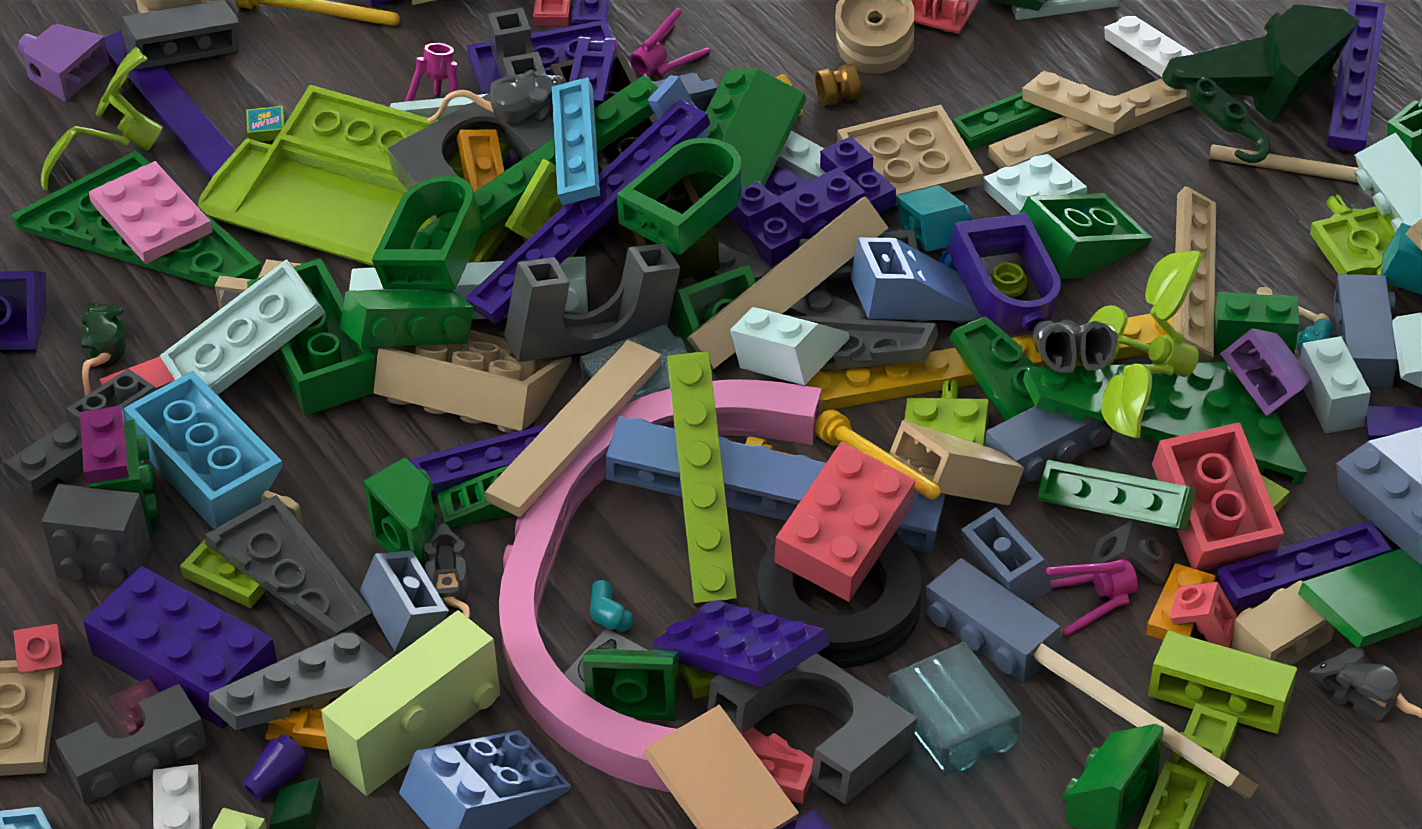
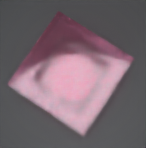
M149 678L109 697L113 711L130 736L139 732L144 726L138 702L159 693Z

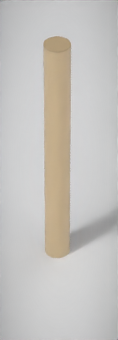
M1214 144L1211 146L1209 159L1358 183L1355 172L1359 170L1357 167L1270 153L1261 162L1248 163L1237 158L1234 154L1235 151L1241 150L1250 154L1257 151Z

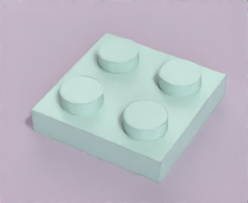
M1049 154L1034 156L1028 161L1012 167L1001 168L997 172L983 177V190L1011 215L1020 213L1028 196L1087 194V186Z

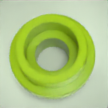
M1000 263L994 267L989 275L995 288L1009 298L1021 295L1027 288V277L1023 269L1015 263Z

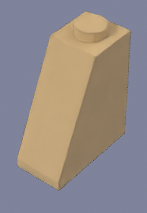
M904 420L901 422L889 453L938 484L943 494L1003 505H1010L1025 468L1001 451Z

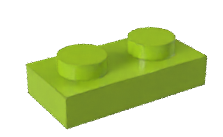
M205 539L180 565L183 578L249 608H252L267 591L205 545Z

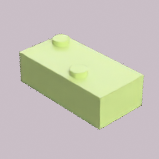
M457 610L322 709V718L332 767L365 796H368L409 765L416 750L431 748L478 711L491 706L496 698L501 695L494 638Z

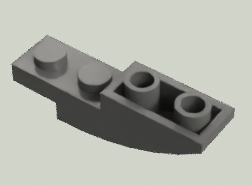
M126 369L66 408L67 422L5 461L6 474L32 493H35L57 477L68 484L83 473L80 412L122 406L123 409L156 391L155 386L130 369Z

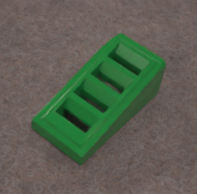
M508 466L501 467L437 493L443 522L450 528L513 515L486 502L485 491ZM477 499L476 503L470 505L469 500ZM460 502L462 508L454 511L453 503Z

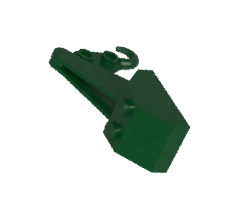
M1293 4L1283 14L1276 12L1269 19L1264 27V30L1267 31V34L1264 36L1171 58L1162 74V79L1167 86L1173 89L1186 90L1190 103L1216 122L1223 130L1236 132L1251 140L1257 146V152L1250 154L1236 150L1234 154L1242 161L1258 163L1265 160L1270 153L1269 139L1255 125L1246 107L1229 94L1253 96L1255 109L1273 123L1334 67L1360 21L1343 8Z

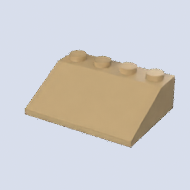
M470 330L468 344L381 346L378 348L373 393L387 397V400L394 404L405 405L413 403L424 406V410L429 413L444 414L448 412L460 415V419L468 423L487 422L498 425L497 428L503 432L513 433L524 430L537 421L571 364L572 355L518 362L505 338Z

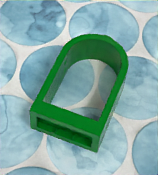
M694 138L675 145L617 194L619 224L657 244L665 243L670 251L681 255L740 202L742 197V169L739 151L733 145L713 138ZM710 172L725 177L683 214L656 201L687 175Z
M456 176L433 177L416 184L403 195L372 258L383 289L456 290L484 225L483 216L473 189L466 180ZM460 210L442 250L410 249L417 231L427 219L444 211Z

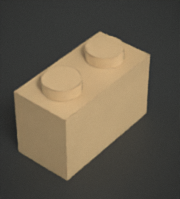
M1300 580L1286 589L1281 588L1277 590L1267 601L1253 609L1248 608L1241 612L1234 622L1231 648L1291 666L1330 642L1333 637L1334 626L1298 594L1303 582Z

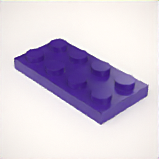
M712 601L704 604L699 609V613L686 621L670 625L666 629L665 634L652 641L655 650L678 652V662L760 687L766 686L830 645L826 631L823 628L808 625L801 621L777 617L774 614L750 610L747 607L734 606L723 601Z

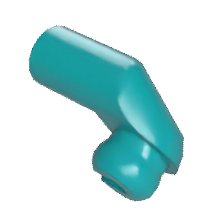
M1318 319L1313 326H1308L1303 331H1300L1296 340L1298 349L1302 350L1303 343L1331 338L1334 329L1333 324L1327 319Z
M605 580L595 581L592 584L590 617L592 621L609 630L627 631L632 625L633 614L631 611L623 609L622 604L612 600L613 586L610 582Z

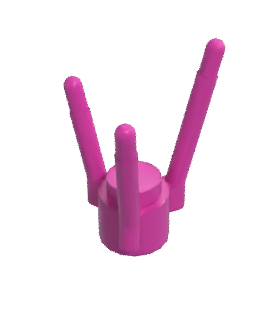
M680 8L675 9L656 32L630 55L631 66L640 76L645 74L647 77H650L655 73L661 78L670 70L710 54V49L704 48L665 63L667 51L660 42L675 27V20L682 13Z
M442 43L425 45L424 57L417 58L416 70L404 102L414 101L424 72H426L427 78L434 80L435 96H440L442 80L447 79V77L449 79L450 93L458 90L457 63L453 61L454 50L451 46Z
M1123 559L1109 563L1063 565L1046 569V574L1050 576L1076 575L1050 580L1052 589L1093 582L1097 594L1100 597L1106 596L1110 599L1064 628L1063 634L1066 636L1084 628L1111 610L1128 605V594L1135 593L1138 587L1137 576L1132 564L1128 560Z

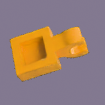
M301 707L300 711L290 710L289 717L267 722L270 725L266 733V739L269 741L271 739L277 740L284 734L288 737L292 736V740L299 746L329 750L321 712L325 707L315 710Z

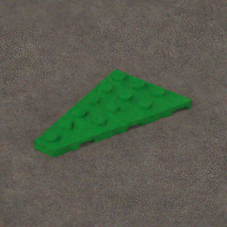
M136 150L11 214L13 225L17 230L211 287H215L219 276L254 280L259 277L262 270L261 263L204 211L202 212L211 221L212 233L145 264L94 207L89 196V191L150 164Z
M1198 362L1194 371L1187 377H1181L1174 373L1171 376L1164 373H1151L1152 388L1141 421L1140 439H1150L1159 443L1161 440L1240 422L1260 474H1263L1266 468L1290 475L1292 477L1291 483H1303L1308 471L1275 411L1269 416L1264 414L1227 362ZM1110 365L1090 371L1085 370L1083 366H1075L1073 372L1067 373L1056 372L1050 367L1026 368L1022 380L1037 409L1054 414L1061 413L1084 422L1086 416L1105 421L1101 409L1105 388L1112 377L1119 374L1123 375V370L1127 365Z

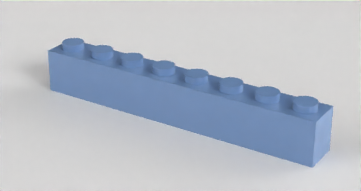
M619 416L606 454V480L682 497L675 427L670 428L652 424L641 418L630 419ZM719 436L726 504L729 508L787 521L826 464L825 462L812 460L804 455L780 453L764 446H749L732 442L727 438ZM914 491L913 506L894 535L901 539L910 549L932 554L943 511L945 494L941 493L937 499L930 500Z

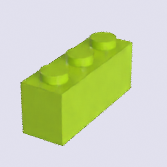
M1167 631L1153 663L1148 696L1190 709H1194L1197 703L1239 717L1238 723L1278 734L1292 698L1297 667Z

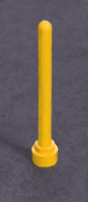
M235 0L237 7L253 9L254 6L260 7L261 4L388 26H396L400 22V16L395 12L325 0Z
M833 409L826 410L817 418L815 433L818 438L827 444L836 446L842 441L915 479V491L926 498L935 500L940 496L941 489L938 484L854 432L849 419L840 412Z

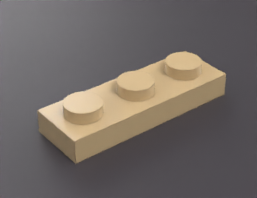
M1043 71L1022 88V98L1024 101L1113 135L1135 118V104L1094 90L1084 84H1078L1062 78L1055 73Z

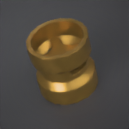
M852 63L842 65L836 71L824 69L815 72V87L822 106L834 105L840 99L851 101L860 98V80L857 70Z

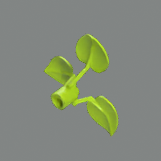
M137 47L133 48L122 60L96 111V116L100 118L109 103H111L125 116L117 127L118 130L123 132L122 135L74 126L67 130L51 149L43 164L41 172V186L43 189L48 191L49 174L67 145L78 135L83 134L119 142L125 147L131 141L145 151H148L154 144L163 127L138 112L119 93V89L129 85V72L142 62L148 60L141 53L140 49Z
M1199 251L1167 255L1156 264L1148 279L1145 297L1149 304L1154 305L1150 312L1151 316L1170 336L1157 337L1152 341L1151 345L1122 336L1127 325L1128 316L1123 309L1113 305L1102 307L1089 321L1106 323L1117 332L1116 350L1111 361L1106 366H1110L1114 362L1118 354L1119 343L1148 352V356L1154 364L1127 365L1123 370V375L1119 374L1112 377L1105 388L1101 404L1103 417L1112 429L1123 435L1140 438L1141 421L1152 388L1151 373H1164L1169 376L1174 373L1181 377H1187L1197 366L1199 359L1197 348L1183 342L1185 336L1176 332L1166 320H1169L1178 312L1186 298L1204 255Z

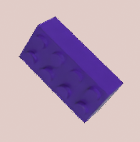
M143 566L139 567L83 620L91 653L157 692H162L180 684L199 716L221 729L228 723L209 708V693L277 663L273 638Z

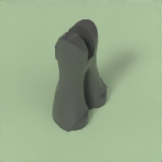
M1061 319L1060 322L1055 323L1050 320L1036 324L1032 333L1036 351L1041 354L1043 360L1051 369L1060 373L1073 372L1076 366V359L1087 371L1104 368L1114 356L1118 338L1116 330L1106 323L1092 321L1080 327L1067 319Z

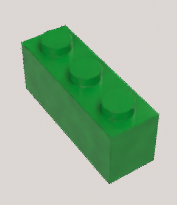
M454 290L346 291L340 329L360 347L468 344L474 306Z

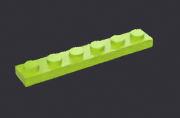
M709 351L667 356L694 605L703 606L712 601H723L724 603L737 602Z

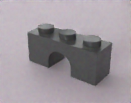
M523 7L487 14L491 50L500 77L515 76L517 80L523 78V74L529 70L535 71L536 78L540 75H546L539 52H533L531 29Z
M180 684L138 702L144 726L139 732L130 737H110L103 732L98 722H94L55 740L63 768L84 804L97 798L105 797L114 790L140 778L153 774L154 769H161L208 747L202 720Z

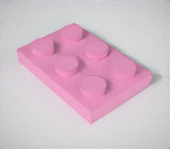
M156 161L89 191L90 200L94 207L145 264L213 232L211 221Z

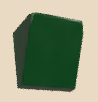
M317 778L279 789L269 829H316L324 798L321 780Z

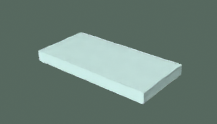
M286 259L167 349L160 357L175 380L194 371L218 395L326 312L294 267Z

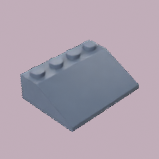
M1422 427L1370 440L1337 462L1336 467L1339 496L1368 521L1371 520L1375 527L1422 566Z

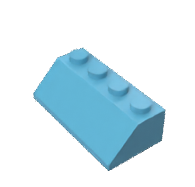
M194 371L123 408L126 420L135 419L138 436L146 435L150 454V459L148 460L150 463H153V466L213 529L261 503V495L266 490H269L283 467L282 460Z

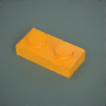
M497 130L459 131L457 143L464 180L471 185L473 192L505 172Z
M1175 563L1147 623L1146 635L1164 640L1167 631H1172L1193 637L1197 628L1196 622L1173 624L1169 617L1177 589L1182 586L1213 583L1216 581V575Z

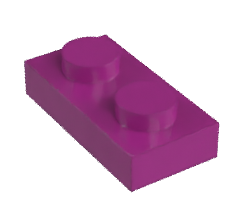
M122 406L80 412L83 472L86 484L129 477L125 417Z

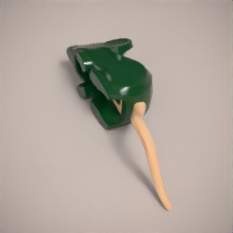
M89 303L87 305L88 312L81 311L82 324L86 325L81 326L82 347L87 348V360L83 363L82 367L85 396L90 393L88 376L90 367L112 365L125 352V337L128 334V326L117 318V316L124 312L122 306Z

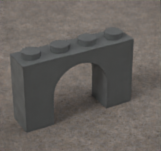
M490 93L481 98L490 102ZM472 102L390 146L388 153L393 173L407 190L433 177H458L449 166V162L459 151L457 135L460 130L496 129L499 142L511 147L523 159L554 138V122L550 117L545 121H539L532 114L518 123H505L499 120L494 113ZM447 211L438 213L430 218L434 221Z
M665 243L630 247L627 252L622 280L615 294L605 304L593 311L570 315L564 313L570 281L556 258L517 262L504 338L518 362L620 348L627 340L639 345L662 342L665 338L680 266Z
M817 653L764 687L720 674L710 682L707 711L720 704L741 733H745L772 711L787 705H811L824 709L836 716L844 726L815 749L810 782L845 805L913 748L918 717Z

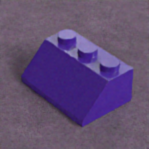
M0 271V350L37 349L46 314V272Z

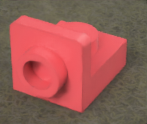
M1213 582L1179 587L1169 615L1173 624L1196 622L1199 633L1204 635L1207 642L1230 648L1237 615L1219 583Z
M58 624L13 630L17 668L21 674L58 669L63 666L62 652H67L65 635Z

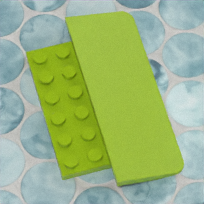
M309 85L273 144L269 145L246 138L214 174L201 194L198 206L212 219L374 266L372 258L401 198L408 191L393 173L388 148L401 139L407 138L428 127L435 121L428 122L429 118ZM499 142L504 163L511 149L509 146ZM458 151L452 157L449 166L458 177L464 179ZM510 215L479 236L468 263L487 262L511 231L505 227ZM427 219L418 231L433 222L432 219Z

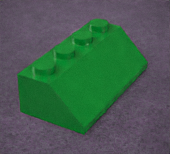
M759 68L726 71L705 112L710 121V125L707 127L710 134L707 138L718 139L731 144L740 153L742 188L756 181H759L765 187L807 99L802 91ZM710 172L687 175L699 199L725 178Z

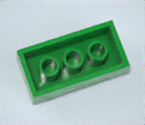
M321 258L294 266V269L326 313L272 353L304 416L372 394L376 373V360L370 347H360L340 329L344 299ZM262 277L247 281V287L249 288Z

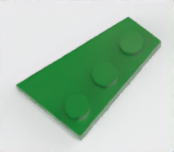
M986 316L952 331L949 337L950 341L1004 422L1035 406L1022 379L1026 368L1038 366L1022 354L1023 347Z

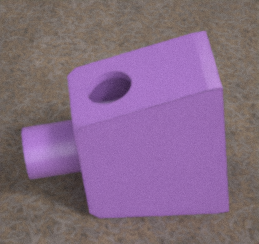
M60 24L50 26L38 37L25 34L18 43V51L23 55L27 75L30 80L65 102L110 65L104 36Z
M1251 329L1220 353L1266 416H1269L1295 396L1311 380L1308 373L1277 333Z

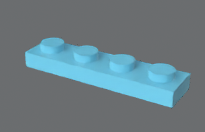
M586 77L552 87L557 194L562 205L600 196L593 87L589 78Z

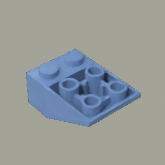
M857 238L850 279L868 319L891 321L892 319L913 320L921 323L930 320H950L955 323H965L982 318L959 273L896 238Z
M520 730L416 750L399 794L430 829H509L567 793L571 785L556 770L555 766L537 750L529 738Z

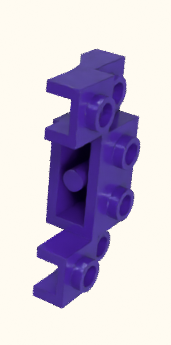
M850 136L820 151V168L825 174L777 197L771 194L759 181H756L742 188L740 202L727 215L743 229L754 244L760 257L772 267L796 251L800 239L812 238L863 197L868 198L878 214L896 206V188L873 168L874 156Z

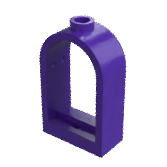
M1022 213L954 223L948 252L981 317L986 316L1004 332L1017 335H1032L1036 324L1043 321H1051L1061 288V280L1028 214ZM1018 252L1041 299L1019 301L1002 294L993 285L980 258Z

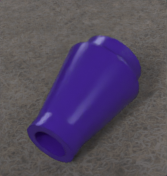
M282 734L277 740L271 739L250 774L241 784L249 795L261 802L268 794L304 770L302 765L308 760V757L294 740Z

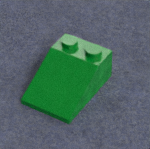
M1105 193L1028 196L1019 213L1028 214L1060 276V280L1083 278L1150 244L1152 237ZM1090 207L1087 215L1082 213L1084 209Z

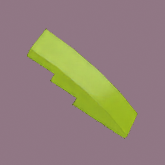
M1196 703L1185 731L1180 734L1224 761L1238 728L1239 717ZM1173 751L1169 761H1165L1138 829H1193L1216 779Z

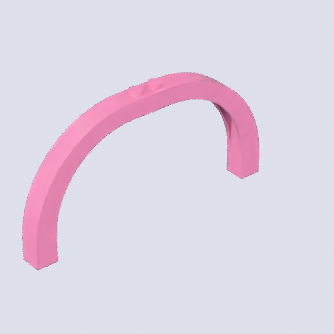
M763 380L713 381L719 436H752L807 445L814 444L816 438L815 422L822 413V388ZM669 388L626 403L521 518L517 517L515 541L513 545L508 544L504 552V573L499 596L501 637L508 674L518 697L532 718L561 747L586 764L630 783L666 792L670 791L644 756V751L646 747L677 729L642 722L622 715L583 693L568 680L548 654L540 637L537 621L543 592L572 516L593 488L606 478V454L618 417L641 418L652 424L674 428L671 389Z

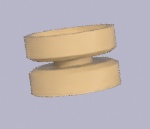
M839 0L836 4L835 27L836 47L841 59L847 64L852 63L856 70L867 74L886 73L897 69L905 63L914 48L915 8L912 1Z

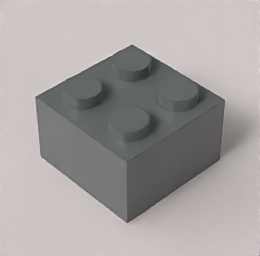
M63 484L57 485L41 521L57 578L119 586L139 567L143 566L146 568L153 548L139 493Z

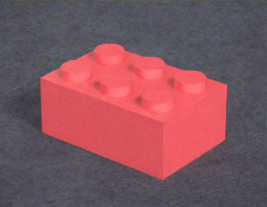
M1240 422L1159 442L1152 462L1158 481L1189 486L1197 490L1186 532L1177 530L1191 568L1203 572L1211 571L1277 549L1284 532Z
M841 441L776 536L775 563L850 602L913 506L916 480Z

